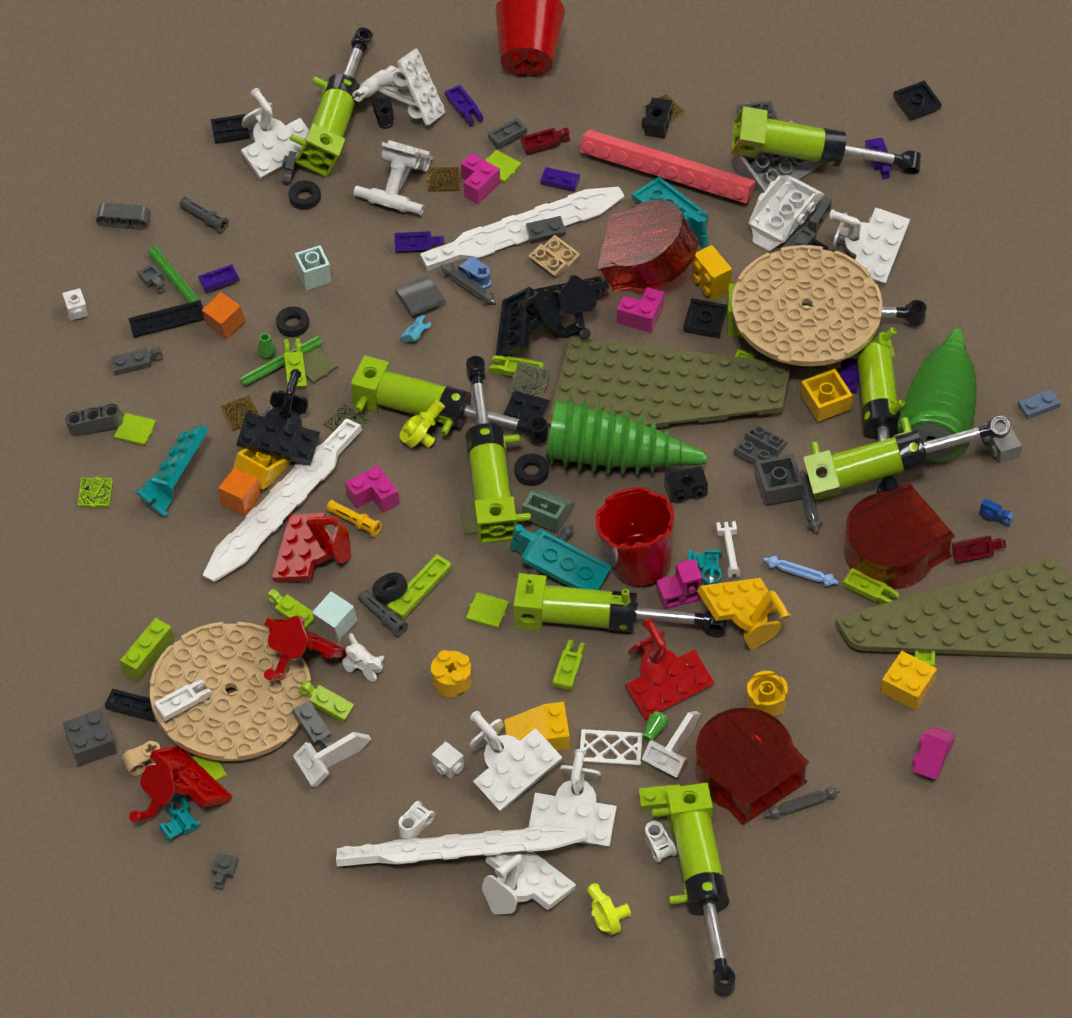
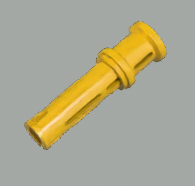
M330 500L327 504L326 510L355 524L358 530H365L372 537H376L381 531V521H375L365 513L359 514L334 500Z

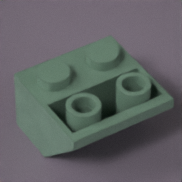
M543 489L531 491L522 505V513L531 514L529 522L558 533L574 507L575 502Z

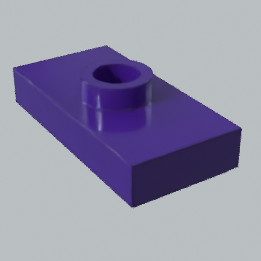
M231 264L199 275L198 279L206 293L238 282L239 276Z

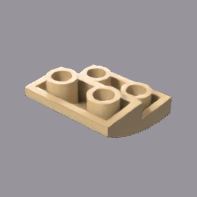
M556 235L545 245L540 244L529 255L531 260L554 277L567 271L582 258L579 252Z

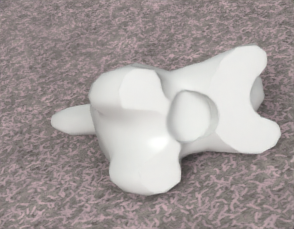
M350 633L349 641L351 645L346 647L347 656L342 660L344 669L350 673L355 669H360L369 681L375 682L377 680L375 673L382 672L384 656L374 657L363 645L357 642L354 635Z

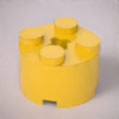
M443 650L434 658L431 664L432 685L438 694L448 698L458 697V694L466 693L470 689L472 673L471 663L467 655L457 651Z
M760 671L752 676V679L747 684L746 704L754 717L772 718L784 712L787 703V682L782 676L779 677L772 671Z

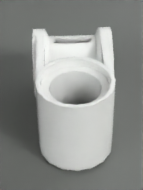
M416 801L399 819L400 838H416L432 823L435 818V812L429 811L422 806L420 801Z
M658 821L647 823L644 840L655 862L661 863V860L671 855L673 857L677 856L676 847L663 825ZM655 832V833H657L658 835L653 836V835H651L650 833Z

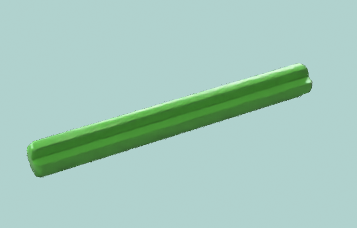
M156 246L150 247L148 249L149 255L187 302L200 300Z
M316 336L301 344L303 355L321 346V339ZM296 347L290 350V352H296ZM284 354L240 378L242 385L247 386L284 366Z

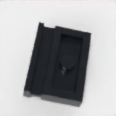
M246 114L211 119L215 143L250 138L248 128H243L241 125L242 119Z

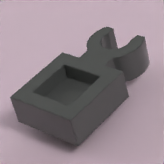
M289 151L288 156L284 155L282 166H285L281 183H290L297 152Z

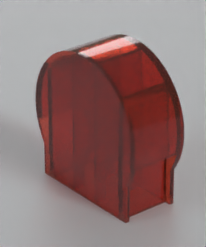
M660 199L640 203L629 210L609 214L597 270L601 271L608 280L612 291L627 288L646 290L647 287L652 289L661 287L676 279L689 267L697 252V236L678 206L674 203Z
M907 482L892 491L869 495L852 508L846 522L844 558L850 570L854 568L871 579L886 583L887 586L893 589L907 588L923 580L929 574L932 567L952 557L950 547L951 540L955 535L915 488Z
M734 708L723 711L712 717L702 727L698 735L695 759L696 780L698 784L708 783L711 801L720 807L728 809L743 826L807 783L805 768L809 762L793 746L791 736L785 726L774 716L764 711L753 708Z

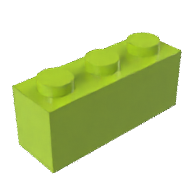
M155 618L120 659L122 673L139 682L174 640L172 626Z

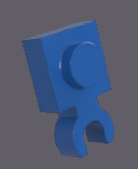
M984 498L980 506L979 515L987 520H992L996 523L999 520L1002 524L1010 526L1014 513L1008 510L1004 511L1001 505Z

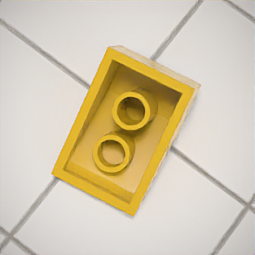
M245 448L237 453L233 468L258 478L260 489L264 490L272 485L293 461Z
M564 702L543 704L504 720L506 735L513 736L519 741L536 728L556 751L570 749V735Z

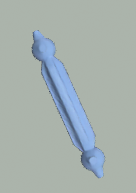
M777 556L763 559L770 569L778 567L782 571L816 582H823L826 587L838 585V581L834 579L833 574L824 575L822 572L792 562L778 560Z

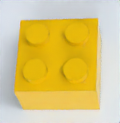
M713 245L694 253L692 262V280L694 283L701 287L703 294L708 296L711 301L727 295L729 283L732 281V268Z
M836 369L801 381L800 395L817 422L851 410L853 395Z
M901 651L883 677L880 693L916 711L935 683L937 668Z

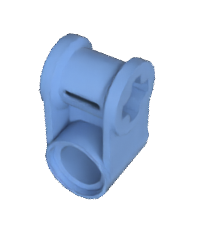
M471 256L458 267V271L482 288L487 289L491 286L490 268L476 257Z

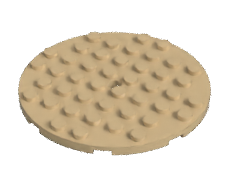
M789 246L780 248V251L760 256L743 270L733 289L732 315L735 325L743 338L765 356L791 365L822 366L851 357L871 341L881 321L882 296L878 285L871 278L870 272L850 256L839 251L834 253L823 250L821 246ZM808 303H809V304L812 305V307H811V306H810V307H805V306L803 307L802 304H808Z
M217 622L198 627L182 635L181 639L172 646L169 645L156 662L150 679V703L153 715L159 727L168 738L179 747L197 756L218 761H241L262 756L283 745L301 727L293 716L292 710L311 699L299 693L304 681L311 683L309 669L302 656L297 659L291 658L282 680H267L264 677V672L267 669L275 671L282 655L269 647L268 636L270 631L268 628L247 622H237V624ZM203 680L205 686L197 693L204 689H210L212 695L205 701L199 702L164 722L155 710L154 702L188 684ZM232 687L237 691L228 694L225 690Z

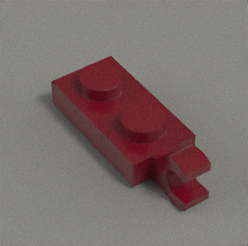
M551 128L520 138L526 154L560 145V141H570V132L568 128H563L559 131Z
M989 535L951 543L955 563L994 556L993 550L1006 548L1005 539L997 538L992 540Z

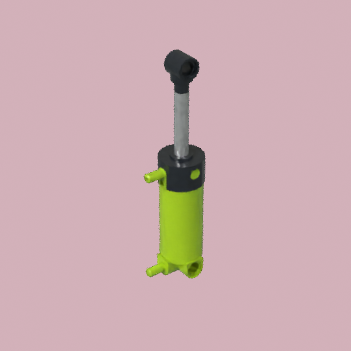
M893 327L886 333L880 332L863 349L856 353L863 429L867 436L878 439V442L890 439L899 433L898 420L900 409L905 404L903 400L898 401L893 364L894 349L890 339L897 331ZM894 475L883 478L876 490L878 498L897 504L902 499L904 493L903 487L898 484Z

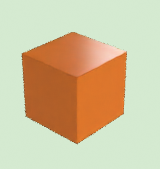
M222 292L202 309L207 326L226 340L246 322L241 306Z
M233 468L218 488L221 505L243 516L248 514L261 497L259 479L236 468Z

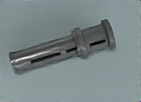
M187 197L181 199L179 206L202 219L207 226L216 228V231L219 233L227 229L229 220L226 217L222 218L215 211L206 210Z
M367 590L359 594V601L381 619L382 624L385 627H389L395 636H401L407 630L408 623L405 620L399 619L396 612L384 607Z

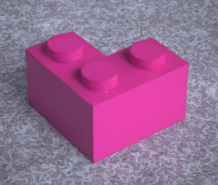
M471 153L461 163V178L465 180L464 197L479 205L500 184V168Z
M647 287L641 300L623 296L617 308V323L652 333L664 308L665 292Z
M378 465L345 482L346 496L356 509L372 500L382 513L399 505L398 490Z
M695 559L685 560L676 564L675 576L663 577L657 580L656 592L664 610L701 600L697 590L702 586V576Z
M935 726L926 730L918 742V745L921 746L920 751L915 753L912 764L915 765L913 772L936 780L941 774L946 757L951 752L956 734Z

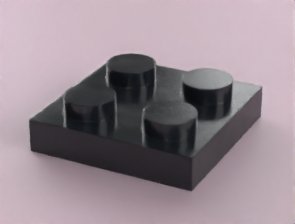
M925 80L893 93V97L910 120L941 109L942 103Z
M691 298L683 331L720 337L728 305Z
M514 391L503 415L524 421L535 417L544 418L549 408L550 400Z

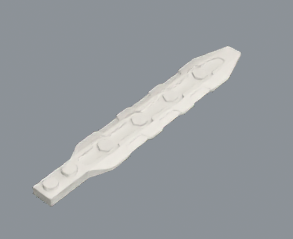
M619 187L585 189L568 195L567 198L537 206L533 210L518 215H511L496 223L463 232L454 242L420 253V259L427 271L440 267L442 264L446 265L460 259H469L471 256L479 259L493 254L497 250L527 242L529 236L525 227L526 223L561 216L565 227L602 215L624 199L625 196Z
M346 418L324 443L316 447L311 466L297 462L294 465L295 467L282 481L278 482L270 490V493L264 500L245 516V520L215 548L203 573V577L216 582L245 564L258 550V547L272 532H275L296 506H299L307 498L311 490L331 473L336 466L339 454L362 431L361 425Z
M547 825L508 831L494 830L476 834H451L433 838L398 839L377 845L365 844L363 846L337 848L336 862L337 867L370 863L404 864L422 860H447L465 856H490L518 851L552 850L587 840L586 828Z

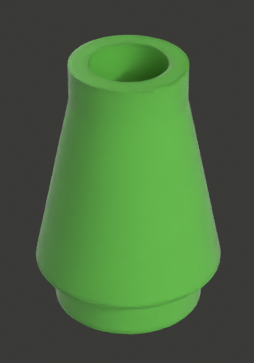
M262 333L259 336L257 352L263 359L272 358L276 352V348L268 333Z
M658 711L650 714L642 738L647 742L654 740L667 726L668 718Z

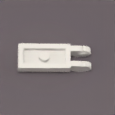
M199 680L154 702V708L165 722L199 702L205 701L212 695L210 689H204L197 693L205 686V682Z

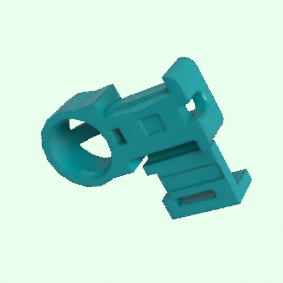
M689 549L688 561L693 558L700 569L703 568V585L721 583L722 574L721 567H718L719 558H722V551L707 549L703 555V553H692V549ZM708 574H710V581L705 578ZM714 574L718 576V579L715 581H713Z
M174 794L171 801L165 805V810L171 816V821L167 824L164 822L159 827L160 832L169 844L174 837L183 833V830L184 835H188L200 827V820L196 822L190 814L189 805L182 795ZM173 801L180 802L183 807L178 810Z

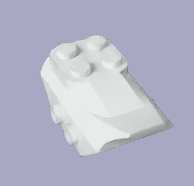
M790 175L778 176L775 181L770 182L768 189L758 197L757 204L748 222L752 229V242L767 251H771L779 244L784 243L799 224L802 225L825 194Z

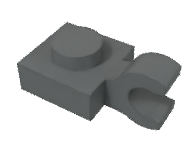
M153 263L137 271L139 278L147 287L153 284L158 294L166 291L163 287L164 282L161 280L163 275Z
M217 854L212 873L215 875L214 883H216L214 888L223 890L226 878H233L238 864L237 856Z

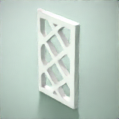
M581 730L580 749L585 752L590 749L596 755L594 758L584 757L583 762L641 766L642 733ZM585 735H593L597 738L589 744L585 740ZM606 736L617 737L618 740L610 745L604 738ZM638 738V742L632 746L625 739ZM600 741L607 747L601 753L593 748ZM621 742L629 748L623 754H620L615 749ZM612 751L617 758L605 759L603 756ZM631 752L637 756L636 760H626L624 757Z

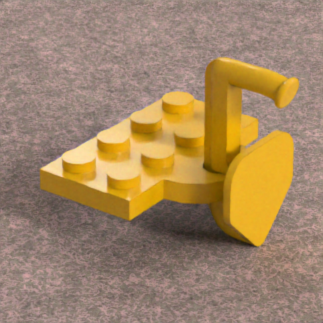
M761 578L702 585L697 590L716 621L732 619L737 626L744 629V640L750 650H754L774 638L782 627L780 621L767 622V614L778 611L780 620L791 616L777 593L773 590L769 591Z

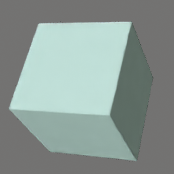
M321 245L295 253L296 270L305 290L332 282L330 264Z
M332 591L312 612L316 626L337 641H340L358 621L354 606Z

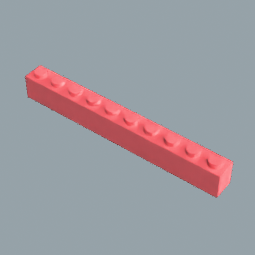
M593 130L587 131L582 136L579 152L743 203H747L753 197L755 180Z

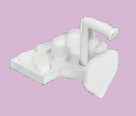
M255 88L251 91V96L257 100L261 107L248 113L242 119L241 124L243 128H254V143L241 149L240 153L259 180H262L285 167L282 166L284 155L288 156L289 151L297 152L298 154L301 145L290 141L291 134L304 139L309 129L301 118L286 126L281 121L272 118L273 104L268 103L261 94L260 89Z
M875 207L870 223H865L847 215V213L843 214L831 210L830 220L840 221L832 249L835 250L839 243L845 245L847 251L856 257L855 260L870 272L874 282L885 286L910 219ZM845 223L850 225L849 229L844 227Z
M479 711L473 712L470 716V720L475 722L482 730L470 742V748L472 751H476L486 746L484 757L488 769L473 782L500 813L563 760L562 756L536 728L519 741L509 735L498 736V733L504 726L501 719H497L489 725Z
M576 749L574 751L573 766H560V772L571 776V780L563 783L558 788L556 796L535 793L529 827L553 825L586 828L587 840L577 843L610 848L617 806L597 803L595 791L586 780L601 779V772L582 768L586 752L582 749Z
M508 852L486 857L485 862L495 869L497 878L492 875L485 877L482 891L492 913L495 915L513 913L516 910L517 902H524L530 899H534L545 909L550 910L576 888L574 882L535 852Z

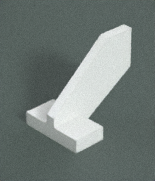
M697 711L688 712L666 747L653 740L649 741L642 760L676 778L680 777L687 758L677 753L693 732L701 713Z
M352 732L318 753L311 743L305 742L293 757L310 785L317 787L330 774L327 770L328 767L360 752L369 743L371 738L367 734Z

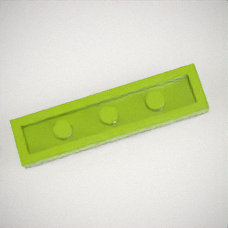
M436 554L408 583L406 592L397 600L390 602L387 605V609L396 612L397 617L404 620L452 569V563Z

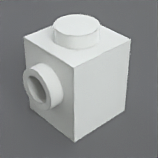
M80 288L62 293L70 321L88 316L86 303Z
M445 741L432 753V765L441 775L445 774L451 779L455 774L457 775L463 770L464 755Z

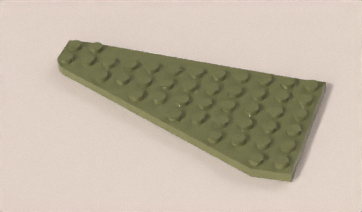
M1051 555L1032 563L856 611L837 618L835 624L847 643L852 648L860 651H903L906 653H915V651L931 653V651H935V654L1072 659V581L1055 556Z

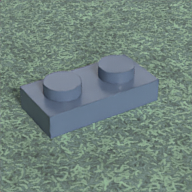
M1052 389L1018 401V407L1027 420L1061 406L1060 400Z

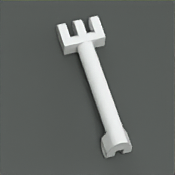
M731 521V527H729L728 522H724V528H721V524L718 522L716 523L717 535L724 536L728 555V578H732V574H735L736 578L740 577L732 535H737L736 521Z

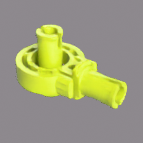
M435 400L426 412H420L419 415L409 419L400 431L399 436L403 443L413 448L421 442L429 448L434 443L435 438L429 435L427 430L431 425L434 426L436 424L435 418L445 406L440 401Z
M591 884L587 888V892L593 900L591 905L593 909L592 917L596 927L603 932H607L609 936L621 932L619 920L631 916L628 904L625 903L615 908L610 896H606L601 891L599 884Z

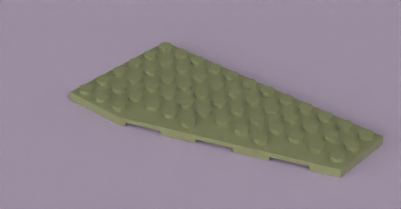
M570 336L547 424L548 428H551L556 400L567 402L571 396H573L574 404L580 406L587 399L588 407L593 409L600 402L602 411L609 412L614 406L616 415L621 417L628 410L630 419L635 422L642 415L644 425L650 427L655 421L656 428L668 427V424L698 420L699 423L728 419L729 416L758 413V415L779 413L783 411L792 365L776 361L591 338L582 339L581 337Z

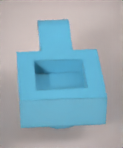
M425 315L418 316L415 323L410 325L400 336L404 343L417 341L421 337L420 333L431 326V322L423 324Z

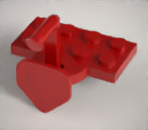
M325 513L289 515L272 575L274 582L310 581L315 564L323 563L330 557L335 559L337 563H343L351 559L349 532L343 523H338V515L326 516ZM325 525H334L336 527L334 535L329 530L324 529Z
M293 616L286 620L266 618L264 625L270 628L268 645L271 649L282 654L275 671L267 669L264 672V677L267 680H282L291 658H300L304 654L305 649L320 651V655L327 659L334 658L338 660L339 657L345 658L347 656L346 648L305 630V620L301 616Z
M652 618L645 620L643 623V627L648 630L651 637L635 644L628 651L629 655L641 654L642 659L639 667L641 676L625 685L644 721L654 711L661 713L714 685L713 679L695 649L678 658L672 651L666 649V643L663 639L665 632L658 631Z
M181 747L153 750L149 756L155 762V765L147 766L140 778L142 789L152 798V801L146 811H131L129 819L131 822L155 818L161 807L171 801L174 793L190 795L196 804L202 808L228 803L232 795Z

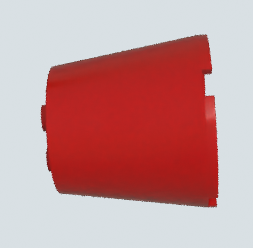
M501 0L497 2L495 12L502 67L517 76L535 77L549 72L553 66L565 17V8L560 0Z
M634 487L615 492L605 499V503L601 508L597 509L595 515L596 530L615 575L624 583L634 586H645L657 582V580L667 574L671 566L675 519L673 506L663 494L651 492L649 488Z

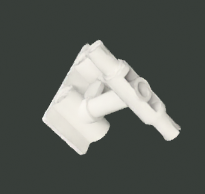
M417 48L397 61L399 68L389 66L385 70L378 71L361 83L359 89L352 94L353 97L357 95L353 99L360 102L363 98L370 97L377 91L409 104V115L415 119L422 117L425 125H430L445 113L444 105L437 94L436 87L433 85L430 74ZM396 83L398 86H407L409 92L400 89L392 84Z
M388 140V143L382 142L384 147L381 159L391 162L390 167H392L385 191L356 185L353 195L367 199L371 204L377 203L391 207L402 213L408 211L422 215L425 207L424 204L412 202L408 197L398 195L410 170L413 168L426 172L430 161L434 157L429 155V151L391 140Z

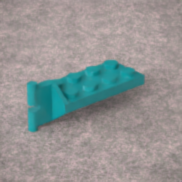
M661 177L654 179L632 193V199L680 237H692L701 244L702 248L709 246L707 234L708 213Z
M204 425L196 428L193 427L186 432L182 431L176 438V444L169 449V455L166 460L159 465L160 470L152 478L147 479L144 486L138 488L135 492L147 504L153 501L151 508L163 518L168 514L166 509L174 497L175 484L209 430Z
M517 524L514 528L510 549L513 551L517 550L523 554L521 562L571 588L599 590L612 568L611 565L540 528L534 534L523 529L520 524Z

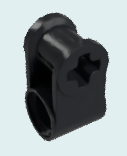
M390 96L372 98L373 111L376 115L378 126L383 129L391 128L394 122Z

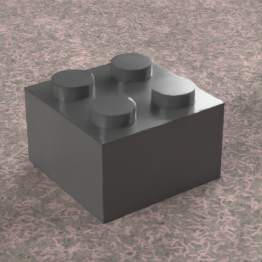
M793 454L756 461L755 477L765 505L802 498L803 482Z
M102 709L63 722L65 734L78 767L117 754L114 740Z

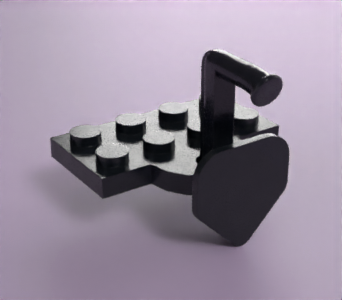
M571 274L566 283L534 289V295L549 291L558 299L560 308L564 313H574L575 320L581 319L584 322L583 311L592 310L596 306V294L605 292L604 289L609 288V283L602 276L581 279L576 274ZM584 326L583 329L577 331V334L582 339H588L591 332Z
M528 287L502 300L496 356L511 357L528 349L530 333L536 330L540 324L557 337L563 338L579 329H583L585 323L581 319H576L575 323L563 327L559 323L561 308L558 299L549 291L534 295L535 290Z
M298 369L291 370L286 392L280 390L272 392L270 404L274 408L268 411L265 417L246 412L236 446L311 466L320 432L302 427L300 415L306 413L308 400L295 394L298 380L301 377V372Z

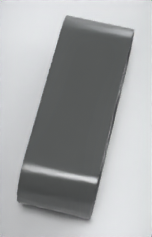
M101 203L96 216V223L103 227L143 230L148 225L151 211L148 207L142 205Z
M110 403L72 411L66 415L65 421L70 434L80 436L117 428L123 423V418L119 406Z

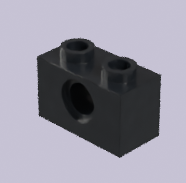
M651 98L650 104L646 106V118L643 117L642 128H644L645 136L666 138L673 115L672 100Z
M702 466L665 473L664 486L670 503L708 495V483Z

